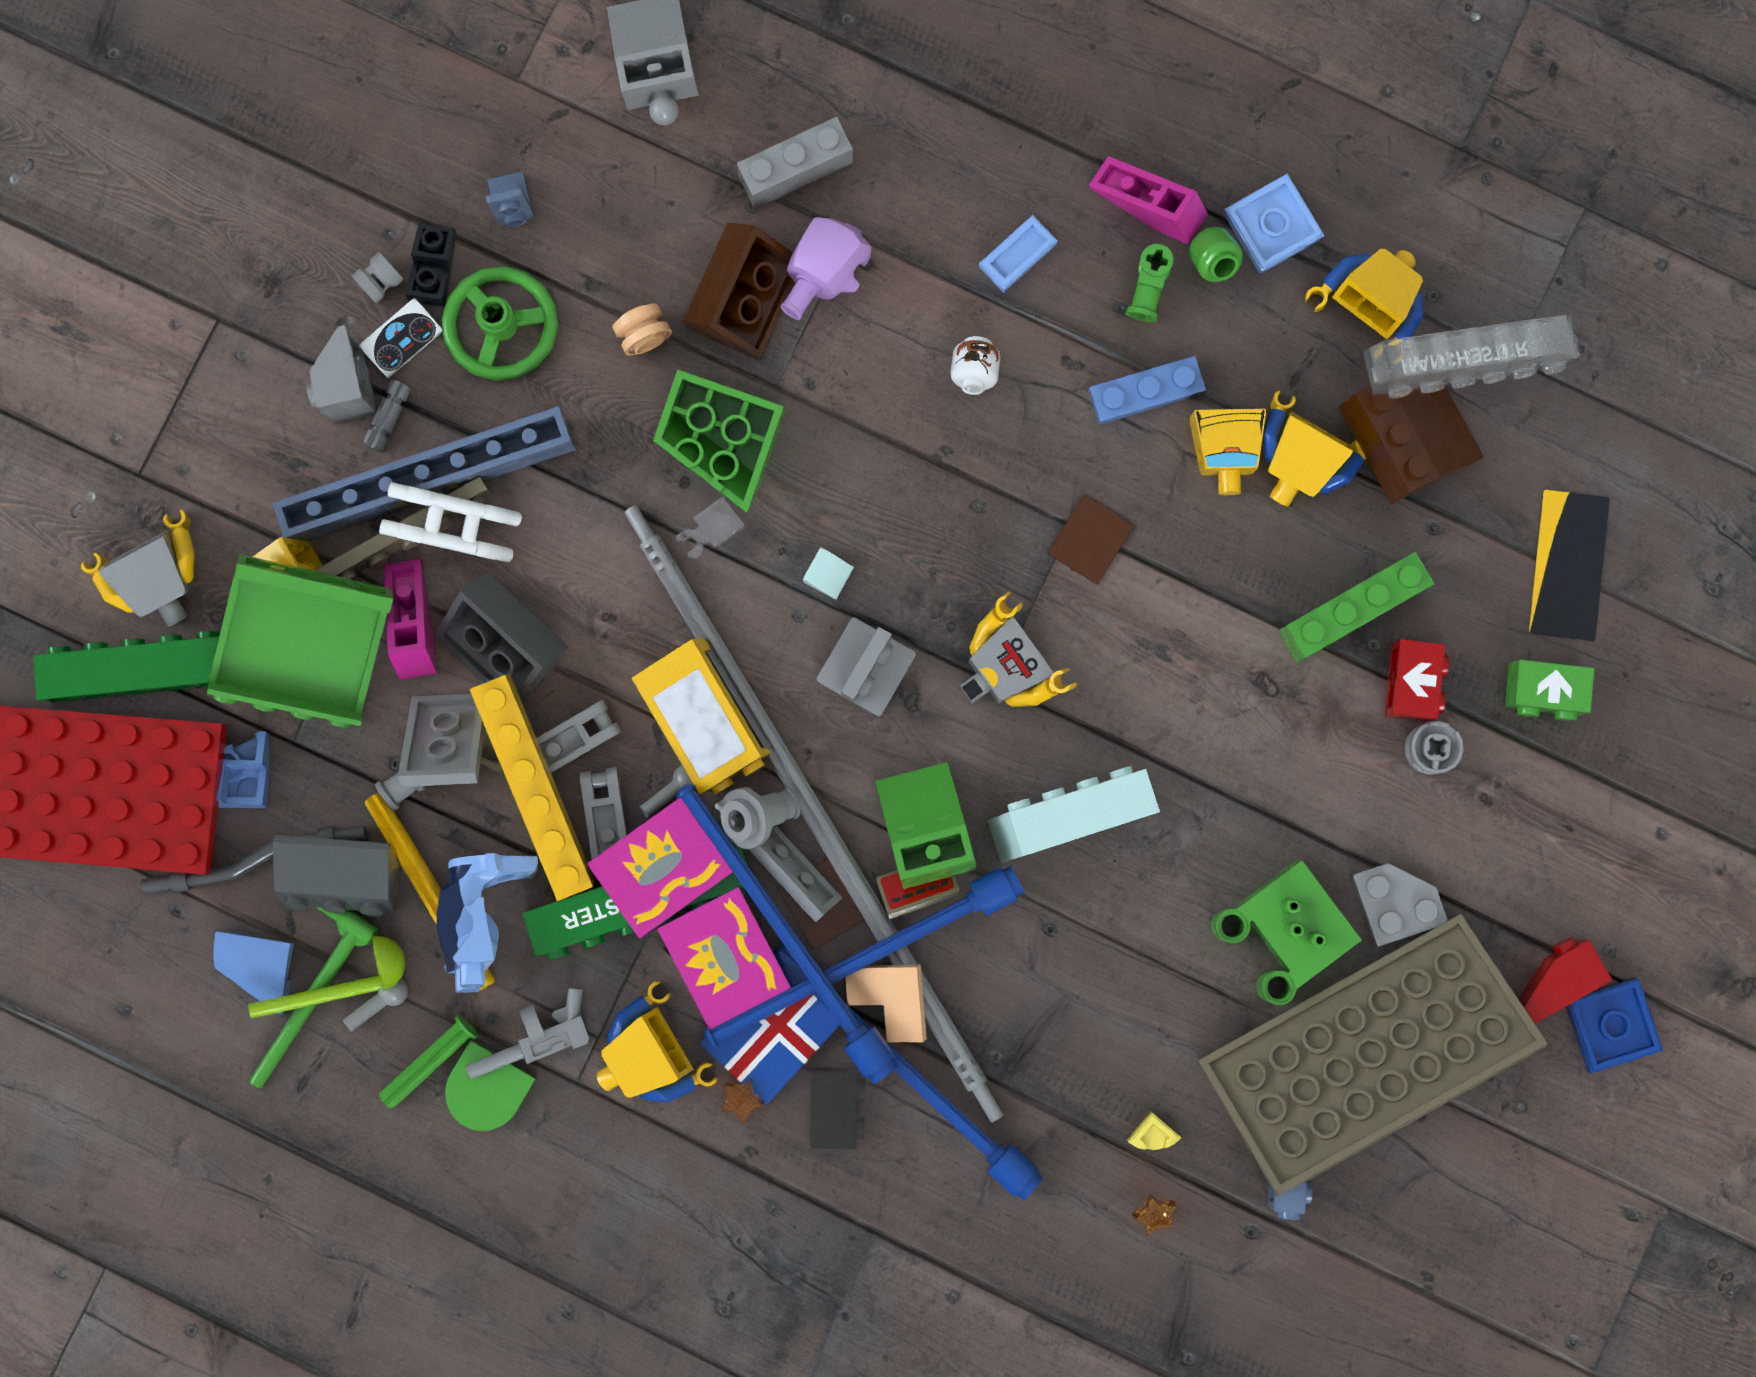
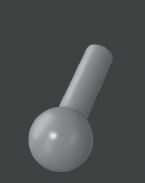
M680 765L674 771L673 781L639 806V809L646 818H650L677 797V792L681 787L693 784L683 765Z
M401 978L395 986L385 991L382 990L381 985L378 993L342 1020L343 1023L352 1032L385 1006L402 1004L409 992L407 983Z

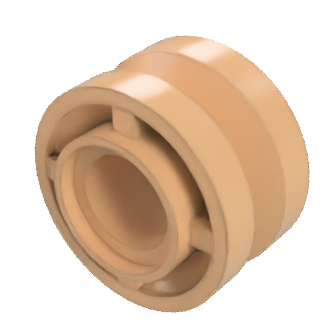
M647 304L631 309L613 324L612 328L618 338H625L621 346L626 355L631 356L651 351L660 346L672 334L668 322H659L663 312L658 304Z

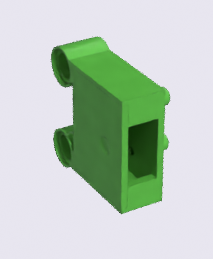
M1302 860L1291 863L1231 909H1222L1216 912L1211 920L1213 935L1218 940L1228 943H1238L1244 940L1249 934L1251 925L1283 968V971L1271 969L1262 972L1256 982V991L1259 997L1266 1002L1276 1005H1284L1290 1002L1299 987L1362 941ZM1228 915H1233L1239 922V929L1233 936H1227L1222 930V921ZM1279 976L1284 982V991L1280 996L1272 997L1268 992L1267 986L1272 978Z

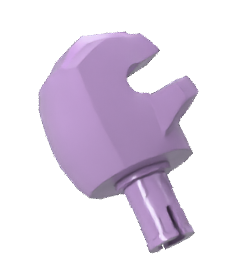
M815 217L795 248L787 267L788 275L796 284L780 306L784 313L791 318L800 320L814 296L830 300L840 293H855L860 284L854 278V271L859 264L864 267L867 265L871 257L872 248L863 237L862 230L833 218Z

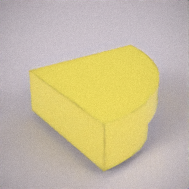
M1150 1111L1127 1141L1140 1149L1160 1150L1174 1145L1181 1137Z

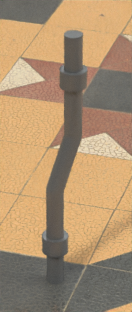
M365 825L337 830L332 826L319 828L318 833L299 835L298 837L364 841L367 840V830ZM273 840L232 865L211 868V875L171 872L170 875L142 879V891L144 894L173 890L174 893L190 891L192 886L236 880L273 857Z

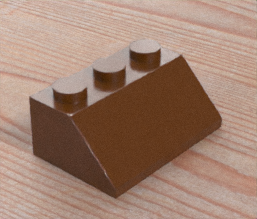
M728 222L683 322L713 341L755 359H761L781 315L782 309L780 306L790 294L795 283L787 273V267L793 252L755 225Z

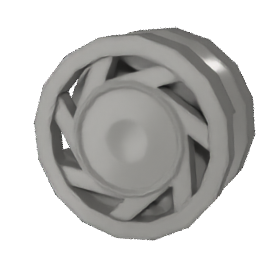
M1441 721L1428 722L1414 728L1409 733L1404 745L1405 757L1409 765L1417 772L1426 775L1446 773L1455 768L1460 762L1464 751L1463 740L1459 732L1449 726L1450 724Z

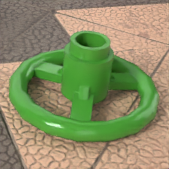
M507 266L480 269L461 280L447 298L441 319L444 343L455 362L472 375L493 381L517 379L538 368L553 349L559 328L556 304L545 285L528 272ZM497 281L519 284L534 295L540 307L514 311L505 299L497 296L487 298L479 287L486 283ZM466 298L477 308L476 321L486 335L478 360L466 352L458 338L456 320L460 306ZM544 323L540 342L529 356L512 365L494 366L501 341H506L513 337L520 326Z

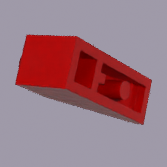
M1569 937L1553 946L1555 952L1545 957L1518 998L1534 1024L1612 981L1589 940H1575L1574 937Z

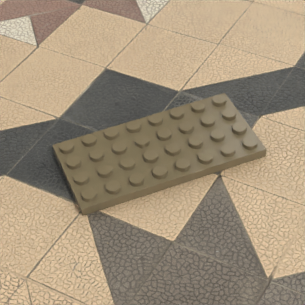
M1460 914L1198 1060V1063L1277 1197H1280L1540 1051L1548 1043Z

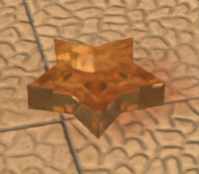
M752 1079L740 1086L730 1083L723 1085L727 1100L721 1111L735 1113L744 1124L747 1122L751 1110L765 1103L753 1093Z
M1149 1195L1145 1206L1134 1211L1132 1215L1135 1220L1144 1224V1229L1148 1236L1158 1228H1173L1169 1217L1176 1208L1174 1200L1159 1202Z

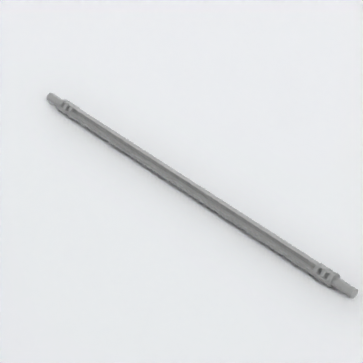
M637 505L624 511V514L642 542L640 544L642 551L695 639L704 637L711 648V651L706 653L707 657L761 748H769L771 754L767 758L784 787L792 789L797 794L800 800L801 815L875 938L879 942L898 932L659 534L654 535ZM907 946L887 955L892 965L917 964ZM921 971L925 1021L967 1091L974 1093L992 1123L1004 1114L985 1084L987 1078Z

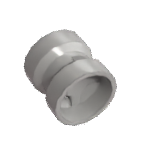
M380 252L370 259L369 266L365 269H358L351 275L376 304L385 297V291L389 287H396L404 280ZM372 273L381 282L380 285L371 277Z

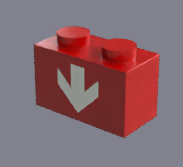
M1402 639L1392 643L1385 717L1430 722L1437 720L1439 714L1444 712L1446 694L1441 692L1442 677H1446L1449 670V655H1445L1444 644Z

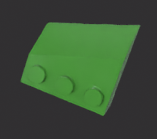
M677 369L653 441L748 513L763 481L787 410L782 405Z

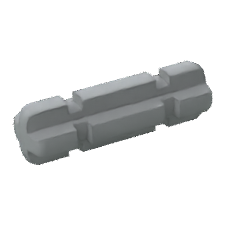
M397 380L390 381L385 392L388 396L387 398H382L371 423L373 428L372 430L368 429L364 438V444L376 451L384 450L388 441L386 435L387 433H392L403 408L401 403L406 402L410 393V388Z

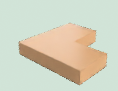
M921 964L868 965L845 977L848 1006L884 1005L887 1042H924L927 1039Z

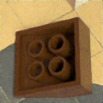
M1424 363L1423 373H1420L1416 367L1412 368L1413 374H1409L1408 370L1405 371L1404 376L1398 373L1355 393L1339 406L1342 415L1391 504L1484 458L1437 370L1433 366L1432 371L1429 372L1427 363Z

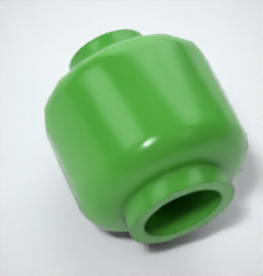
M1214 226L1204 229L1194 237L1189 246V258L1200 276L1209 282H1220L1229 279L1237 272L1243 261V253L1239 244L1231 233L1222 227Z

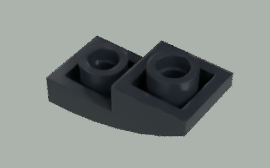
M424 223L418 224L411 252L413 265L406 290V297L409 302L415 298L422 304L444 307L454 255L455 228Z

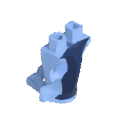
M487 853L485 855L449 860L448 881L441 889L438 898L437 932L440 947L446 964L444 968L446 974L455 973V993L479 992L480 987L485 985V971L495 960L499 931L494 920L485 912L484 897H481L482 890L505 881L533 879L538 871V856H503L496 853Z

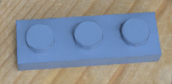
M1192 356L1091 386L1088 391L1100 425L1204 394L1206 388L1196 357Z

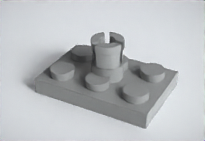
M471 694L412 696L398 772L400 787L478 783L485 726Z

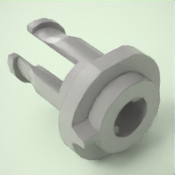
M742 787L730 791L723 800L715 804V808L720 811L721 824L725 834L732 843L743 849H752L764 844L769 838L773 826L782 824L790 818L797 819L801 810L800 800L797 794L790 788H786L785 791L780 793L773 792L760 796L751 788Z

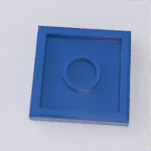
M1634 977L1596 989L1566 1006L1587 1072L1595 1073L1663 1051L1639 978Z

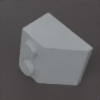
M346 325L337 327L309 370L311 384L306 386L312 407L316 406L322 415H326L335 424L374 415L377 412L365 353L359 347L362 342Z

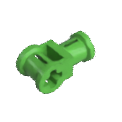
M1152 244L1143 250L1138 265L1139 278L1131 306L1127 307L1125 311L1127 316L1143 322H1157L1159 317L1156 313L1158 301L1164 282L1171 273L1174 260L1173 254L1167 246ZM1154 258L1161 260L1158 271L1151 269V263Z

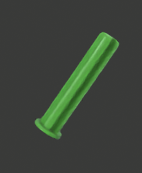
M458 1014L455 1017L456 1023L379 1093V1098L388 1108L396 1107L470 1038L475 1040L479 1037L476 1029L466 1018Z

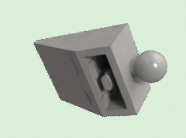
M638 0L607 7L615 63L627 110L650 106L649 114L656 124L662 126L672 124L677 119L679 113L675 100L699 96L680 1Z

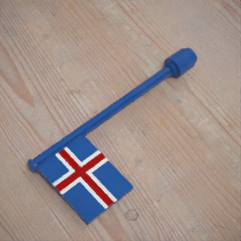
M785 945L779 946L774 951V955L790 986L807 979V976ZM815 992L718 1042V1047L710 1045L706 1037L700 1044L766 1106L840 1026V1023L818 992ZM846 1004L860 1025L864 1024L867 1029L871 1028L867 1022ZM886 1041L895 1054L893 1059L898 1065L894 1071L987 1157L986 1161L990 1166L986 1172L1013 1197L1017 1195L1022 1200H1025L1043 1180V1177L1037 1172L1039 1168L1012 1143L1006 1148L1002 1144L997 1145Z

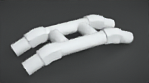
M394 482L390 483L388 497L429 506L424 528L383 519L380 525V534L503 562H510L512 560L513 550L511 548L477 541L476 536L480 518L518 526L522 519L520 512ZM444 510L466 515L461 537L439 532Z

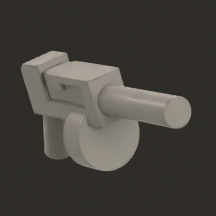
M568 988L566 1006L552 1012V1017L558 1023L545 1029L541 1026L534 1005L520 1009L519 1012L528 1035L518 1039L519 1044L465 1065L470 1080L525 1058L528 1064L572 1046L575 1049L587 1044L590 1038L580 1015L583 989Z

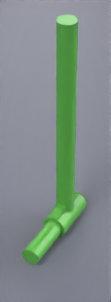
M316 907L337 922L339 934L343 937L308 991L329 986L355 945L357 947L369 946L372 943V936H378L380 928L353 910H345L344 913L335 914ZM316 1005L295 1009L249 1079L253 1086L262 1089Z

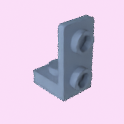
M523 171L487 180L490 195L486 196L487 205L499 226L517 227L527 222L526 219L535 217Z

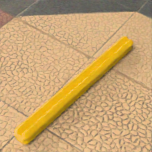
M376 793L365 801V806L386 841L390 843L396 858L437 925V905L441 888L395 811L389 807L379 793ZM489 969L485 971V985L480 987V991L494 983V977Z

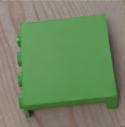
M239 554L208 681L207 694L213 695L215 700L223 703L234 704L237 701L251 703L254 708L261 711L273 712L275 709L289 711L292 716L299 719L311 720L313 717L327 719L330 724L337 727L361 726V713L386 616L387 613H390L393 602L392 589Z

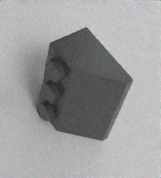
M489 572L460 590L434 634L445 647L484 683L510 673L522 703L555 670L569 649L555 633Z
M274 835L273 838L274 892L281 904L286 908L304 911L307 910V907H319L326 912L335 914L344 913L345 910H359L362 914L368 916H382L383 912L395 913L402 869L390 843Z

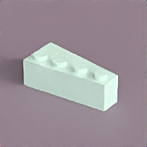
M1128 766L1110 772L1112 780L1099 783L1098 777H1093L1076 783L1078 790L1065 794L1062 787L1043 793L1044 801L1031 805L1029 798L1008 804V813L987 820L1000 862L1029 855L1159 813L1160 810L1146 769L1133 773L1132 767Z

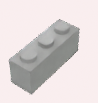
M835 117L737 162L738 174L754 209L853 164V148L838 118Z

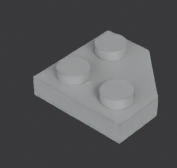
M1389 863L1350 875L1375 947L1436 928L1448 921L1435 886Z

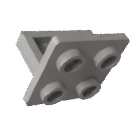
M853 617L817 676V682L875 716L880 717L912 664L916 653L893 640L891 633L880 627L876 630Z

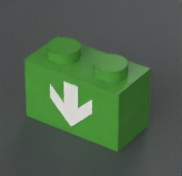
M1527 660L1511 662L1508 665L1505 708L1517 709L1516 715L1540 717L1541 711L1554 713V719L1577 721V716L1591 713L1594 668Z

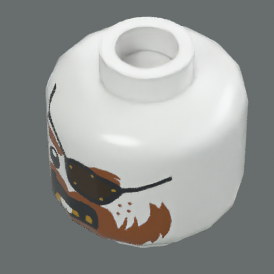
M979 336L966 338L953 351L951 365L952 381L961 387L962 391L972 395L981 394L984 390L992 388L998 381L1000 351L987 338Z

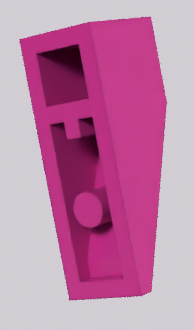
M1110 156L1107 157L1089 184L1091 190L1154 230L1188 245L1208 216L1197 191Z
M421 558L384 565L385 588L392 589L393 593L391 610L386 616L387 649L390 661L400 680L436 674L435 640Z

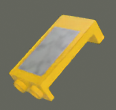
M704 637L691 639L631 679L691 781L696 785L695 788L701 795L712 790L714 795H717L734 785L731 779L734 776L743 772L746 777L765 766L762 759L770 755L771 752L768 747L761 748L706 655V653L711 651V648Z

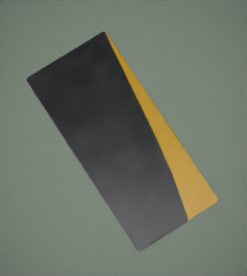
M1544 490L1529 625L1530 633L1595 641L1609 509L1608 497Z

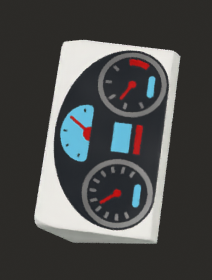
M414 298L366 338L359 347L389 379L437 338L443 330Z

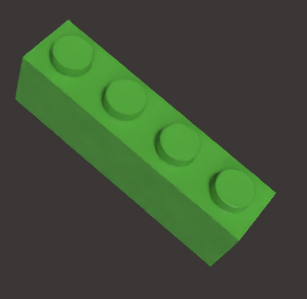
M1414 552L1278 630L1295 661L1299 662L1435 583L1417 553Z

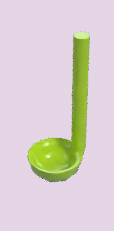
M372 936L378 970L377 976L248 1004L250 1017L253 1019L379 990L381 985L382 990L385 991L395 986L403 977L406 967V956L397 941L384 936Z

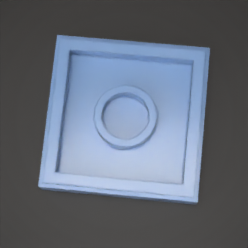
M1288 174L1237 201L1223 211L1225 218L1259 274L1322 240L1325 236Z

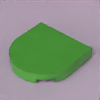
M470 1040L448 1078L445 1089L446 1103L452 1116L464 1127L475 1131H490L503 1126L515 1116L537 1077L511 1063L470 1080L465 1065L495 1054V1052L475 1040Z

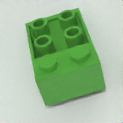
M948 762L875 781L903 889L977 870Z

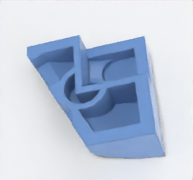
M266 731L255 733L256 738L238 746L230 744L225 747L222 774L216 799L219 802L218 808L267 809L270 742L269 734Z
M216 931L213 949L214 967L259 1001L289 995L291 985L288 975L294 943L231 931Z

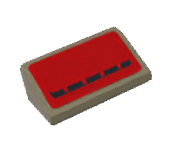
M898 870L876 878L889 919H894L961 895L955 876L903 889Z

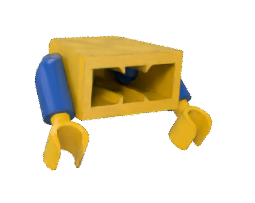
M1379 249L1373 255L1363 253L1344 258L1323 279L1325 283L1321 287L1316 286L1308 290L1305 302L1314 294L1320 295L1323 298V302L1314 310V312H1320L1327 304L1328 295L1334 291L1335 293L1332 298L1387 340L1391 335L1394 336L1390 343L1382 345L1376 352V359L1378 360L1382 357L1386 348L1391 349L1394 353V358L1388 365L1391 366L1401 360V345L1403 342L1408 343L1423 318V298L1419 292L1423 279L1421 275L1412 269L1416 261L1410 252L1400 250L1393 255L1387 249Z
M1276 391L1271 401V411L1264 426L1262 438L1263 458L1269 464L1268 472L1279 478L1269 496L1278 503L1289 507L1299 490L1314 497L1318 492L1327 494L1349 483L1362 466L1363 460L1366 459L1357 440L1355 439L1351 444H1348L1291 410L1296 402L1295 396H1292L1288 405H1282L1278 401L1280 391Z
M662 981L653 982L648 988L647 996L644 998L639 996L615 1016L607 1035L609 1045L601 1051L607 1066L597 1072L598 1083L604 1090L610 1091L619 1086L627 1098L639 1095L645 1101L667 1103L694 1091L695 1086L698 1084L708 1087L716 1083L717 1076L707 1081L702 1080L700 1077L701 1071L712 1066V1063H700L695 1069V1074H689L694 1068L658 1007L651 1010L653 1004L663 1005L670 999V992L662 999H655L652 996V991L661 985Z

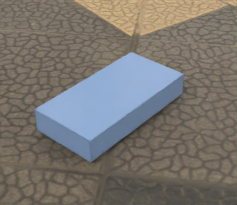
M1032 215L979 263V268L1004 293L1054 248L1058 241Z

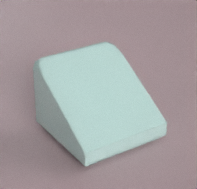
M820 547L803 578V582L837 600L854 567Z

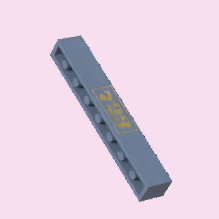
M557 406L273 502L272 504L283 537L309 541L417 504L388 497V489L391 482L448 494L479 476L486 481L577 449L566 417L560 407Z

